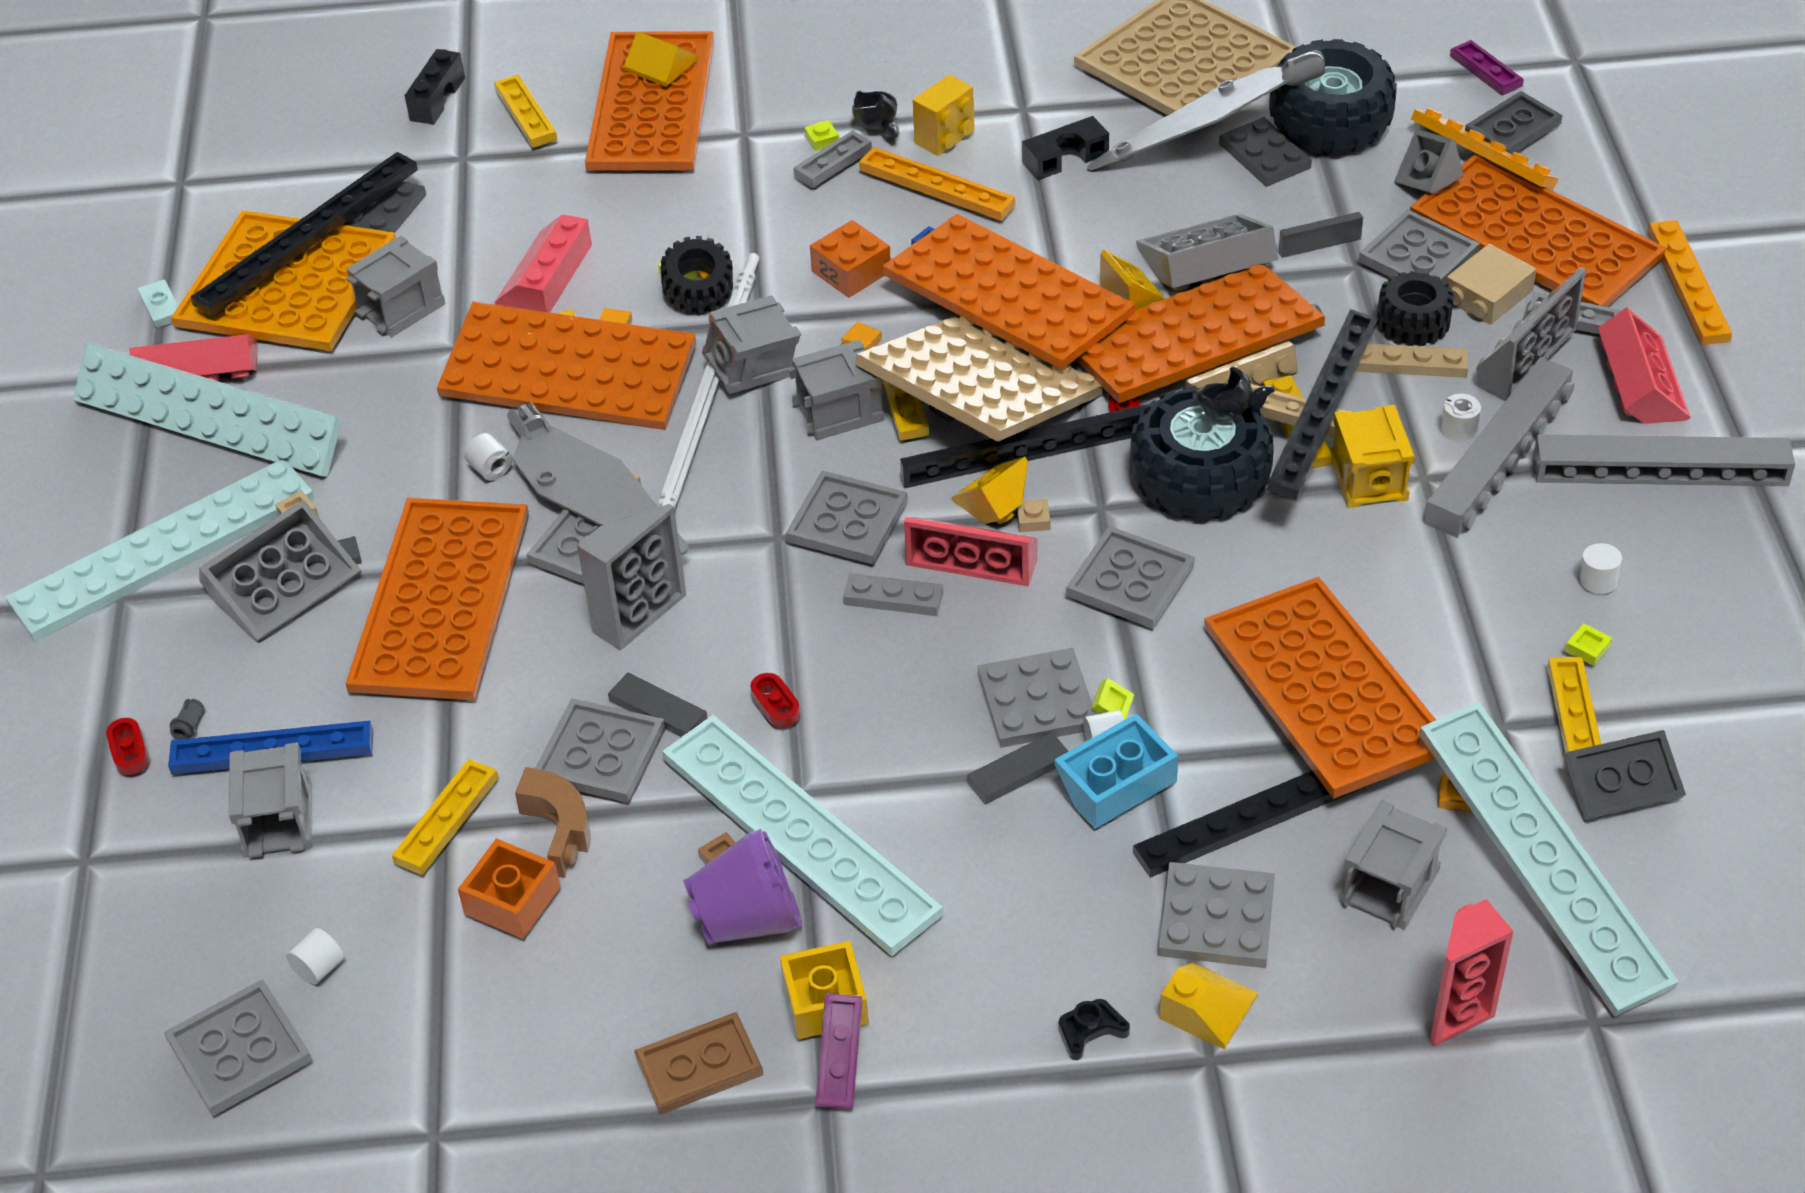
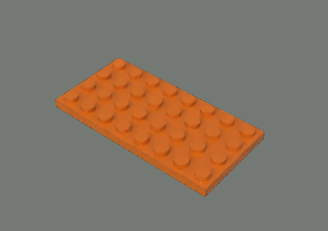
M713 31L641 32L696 54L698 60L667 87L624 70V64L636 32L610 33L585 158L586 170H694L714 44Z
M1477 153L1461 165L1463 177L1434 194L1427 192L1410 206V211L1480 243L1479 251L1490 243L1537 269L1535 281L1552 290L1580 267L1586 269L1581 302L1605 307L1613 303L1663 259L1666 252V247L1546 187H1540Z
M959 214L948 219L883 265L884 276L1061 370L1135 314L1136 304Z
M1258 264L1243 271L1228 274L1224 278L1213 282L1204 283L1186 292L1177 293L1175 296L1152 302L1148 306L1135 310V314L1075 360L1118 403H1122L1325 326V316L1267 266Z
M472 301L438 383L437 391L439 396L517 408L524 404L529 408V402H533L539 411L666 430L696 344V336L693 333Z
M423 498L406 499L345 683L348 692L475 700L528 518L527 504Z
M1319 576L1204 618V628L1333 799L1435 760V757L1419 736V731L1422 726L1436 719Z

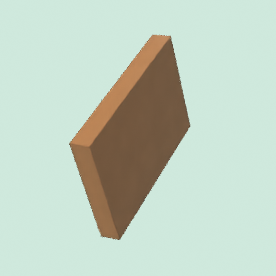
M737 1012L634 1050L635 1058L660 1115L764 1075L762 1065Z

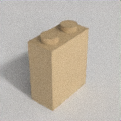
M1489 243L1448 275L1446 282L1449 284L1448 288L1453 290L1454 305L1491 325L1533 291L1537 269Z

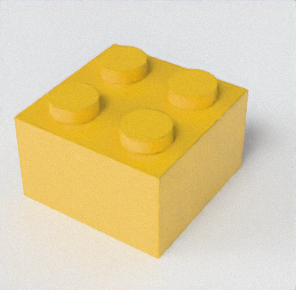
M949 74L912 99L914 143L937 156L941 155L974 131L973 86Z
M851 941L780 956L783 984L798 1040L821 1035L825 993L863 996L860 1026L869 1024L867 998Z

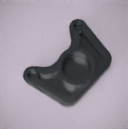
M1095 999L1093 1001L1080 1002L1074 1010L1060 1016L1058 1030L1069 1057L1077 1061L1082 1059L1086 1044L1098 1037L1113 1035L1122 1039L1127 1038L1130 1034V1024L1106 1000Z

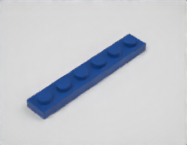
M369 720L171 740L168 767L171 775L229 769L230 752L240 750L249 752L284 747L285 744L297 742L301 749V761L372 754L373 728Z

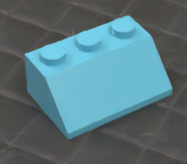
M1137 713L1054 759L1055 767L1074 807L1095 829L1177 782L1178 755Z

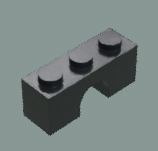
M436 49L404 95L410 121L430 125L436 123L444 111L443 92L455 94L465 79L460 52Z
M1090 116L1023 140L1022 164L1039 181L1062 172V156L1064 155L1078 156L1085 163L1096 160L1109 150L1110 133L1094 116Z

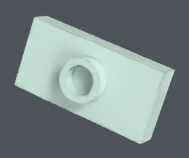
M165 279L138 288L140 297L155 327L160 328L172 324L171 317L178 308V304Z

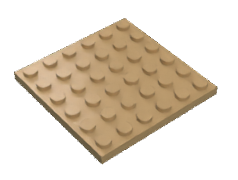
M1156 0L1074 55V65L1169 115L1217 88L1220 83L1226 80L1235 81L1260 70L1276 67L1285 54L1292 53L1296 46L1205 0Z
M959 315L858 353L855 365L996 441H1001L1099 397L1104 389L1092 375L1081 373L1071 368L1070 364L1061 370Z

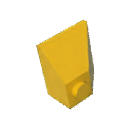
M1022 457L994 466L951 497L952 500L984 524L995 521L998 524H1002L1014 516L1013 510L1022 505L1028 460L1026 457Z
M1193 962L1178 967L1162 991L1159 1019L1225 1050L1257 999L1258 992Z

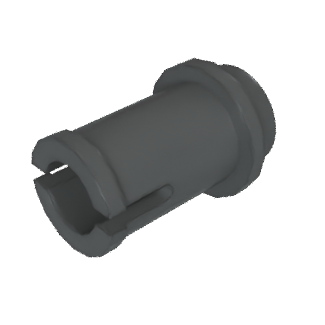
M192 698L190 701V699H186L178 716L171 720L169 725L170 733L174 738L180 740L194 736L196 731L195 725L205 709L199 700Z

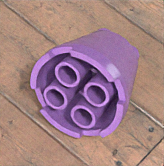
M762 829L748 833L689 878L683 880L687 893L692 899L688 901L690 910L696 921L702 919L704 925L701 928L709 946L719 942L787 933L802 926L799 908L794 893L790 891L788 881L783 872L782 863L769 836L765 831L762 832Z

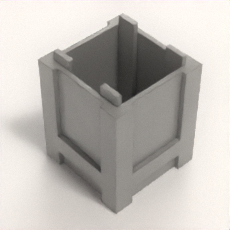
M399 236L346 268L348 274L346 280L352 284L357 309L354 312L361 318L366 316L376 324L375 328L382 334L386 333L391 338L446 304L438 278L437 261L415 248L403 236Z
M772 295L709 313L708 321L710 323L702 355L707 362H710L729 394L790 377L789 369L793 367L792 359L796 344L799 343L802 334L796 326H791L783 314L784 308L779 302H776Z
M861 340L792 359L793 368H790L789 372L790 378H795L796 394L792 395L793 406L798 405L800 410H802L808 422L807 432L808 434L813 433L816 440L884 421L881 378L855 365L857 354L865 351Z
M298 742L285 744L284 747L244 752V750L230 752L229 818L231 824H235L241 839V852L244 858L263 856V853L290 849V852L312 848V784L309 776L306 777Z
M1381 800L1345 859L1344 868L1347 869L1345 887L1340 893L1339 902L1343 903L1346 907L1347 905L1358 907L1392 922L1391 925L1394 928L1398 927L1405 930L1440 870L1441 862L1438 861L1440 845L1446 836L1447 827L1435 822L1432 824L1396 809L1394 805Z

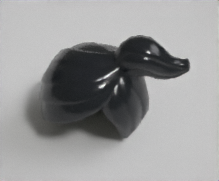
M859 90L856 92L852 114L857 123L867 130H882V133L888 140L896 139L900 134L899 127L893 122L898 104L892 94L882 90H870L867 92Z
M1232 366L1230 368L1228 384H1207L1198 389L1196 394L1198 403L1206 415L1215 420L1224 421L1231 420L1245 412V410L1258 411L1265 404L1267 397L1275 392L1273 386H1261L1252 391L1248 375Z

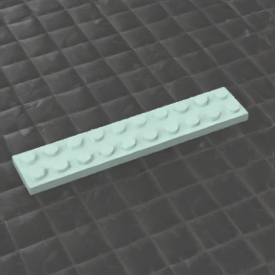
M86 343L72 399L270 461L277 462L284 459L293 468L328 477L342 418L90 343Z
M281 459L6 596V601L31 638L36 642L261 528L279 516L275 507L276 503L300 491H303L311 502L314 501L313 491L286 460Z
M1477 702L1422 726L1419 736L1613 1016L1616 1017L1675 989L1679 982L1481 703Z
M714 715L662 751L663 760L748 833L762 829V832L765 831L779 859L891 956L943 916V906Z

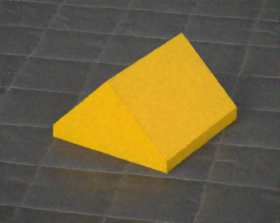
M637 31L624 64V70L667 87L698 60L696 54Z
M1105 249L1100 253V285L1103 288L1136 304L1135 310L1148 306L1152 302L1166 299L1139 267Z

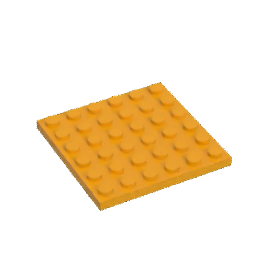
M242 210L172 315L173 326L231 336L247 334L256 337L257 340L332 351L354 315V311L357 309L352 284L346 280L348 277L346 268L396 239V235L394 232L340 225L211 317L194 307L190 297L300 220V218Z

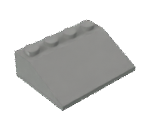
M1240 213L1136 241L1137 247L1160 281L1173 288V290L1187 289L1190 287V283L1198 281L1200 283L1213 282L1216 280V276L1234 274L1242 271V269L1258 264L1269 266L1268 262L1278 260L1273 226Z
M1580 267L1541 302H1536L1529 315L1524 320H1518L1512 332L1506 338L1502 337L1498 341L1494 351L1489 356L1485 355L1481 358L1476 368L1478 371V386L1506 401L1540 357L1548 359L1577 329L1586 269Z
M302 500L199 567V582L215 602L258 642L361 573V569L309 505Z
M670 504L600 526L590 535L584 537L577 545L593 633L620 651L687 595L674 506Z

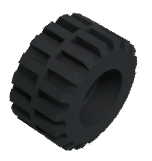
M689 236L684 238V242L677 240L673 243V248L668 247L666 249L665 256H662L661 284L663 295L666 296L667 302L670 305L675 304V309L678 311L685 309L686 314L692 315V312H698V315H704L705 310L712 312L716 310V306L722 307L725 304V299L730 298L731 289H733V265L729 252L727 250L724 251L722 244H714V239L709 237L707 240H702V236H696V239H690ZM692 271H703L710 274V276L702 280H691L684 277L685 274Z
M1427 272L1398 273V276L1393 275L1389 277L1388 281H1384L1379 293L1377 310L1379 330L1385 332L1387 338L1395 339V342L1399 344L1406 343L1407 346H1413L1414 344L1425 346L1428 342L1431 344L1437 342L1438 338L1442 339L1450 328L1454 302L1452 288H1448L1449 284L1446 281H1440V277L1436 275L1431 276Z

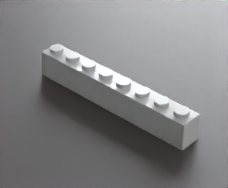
M1542 357L1537 360L1429 498L1424 524L1456 538L1461 535L1465 528L1470 529L1472 527L1477 512L1487 507L1493 491L1501 489L1506 474L1516 469L1522 453L1527 454L1535 436L1537 434L1542 435L1550 417L1555 418L1560 409L1561 402L1563 400L1567 401L1574 390V384L1571 383L1572 369Z
M1537 434L1533 454L1537 483L1789 486L1795 468L1790 438Z

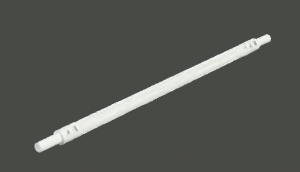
M750 253L744 270L739 272L728 307L748 301L756 278L754 273L759 261L757 254ZM709 361L657 503L658 507L670 504L674 506L675 511L720 381V377Z

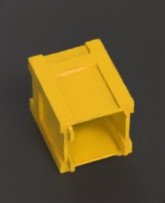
M1396 406L1375 407L1374 410L1351 412V410L1334 412L1333 422L1336 428L1334 447L1330 448V451L1333 455L1332 465L1347 508L1360 507V504L1396 500V502L1408 501L1410 494L1408 488L1410 466L1414 465L1415 455Z

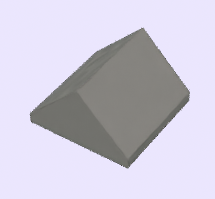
M1416 129L1395 182L1434 194L1463 177L1456 141Z

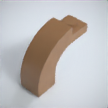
M525 767L515 792L519 813L545 818L557 825L547 858L555 862L558 877L565 878L569 865H574L576 861L577 851L586 853L589 851L591 834L585 803L574 785L562 776L542 769Z

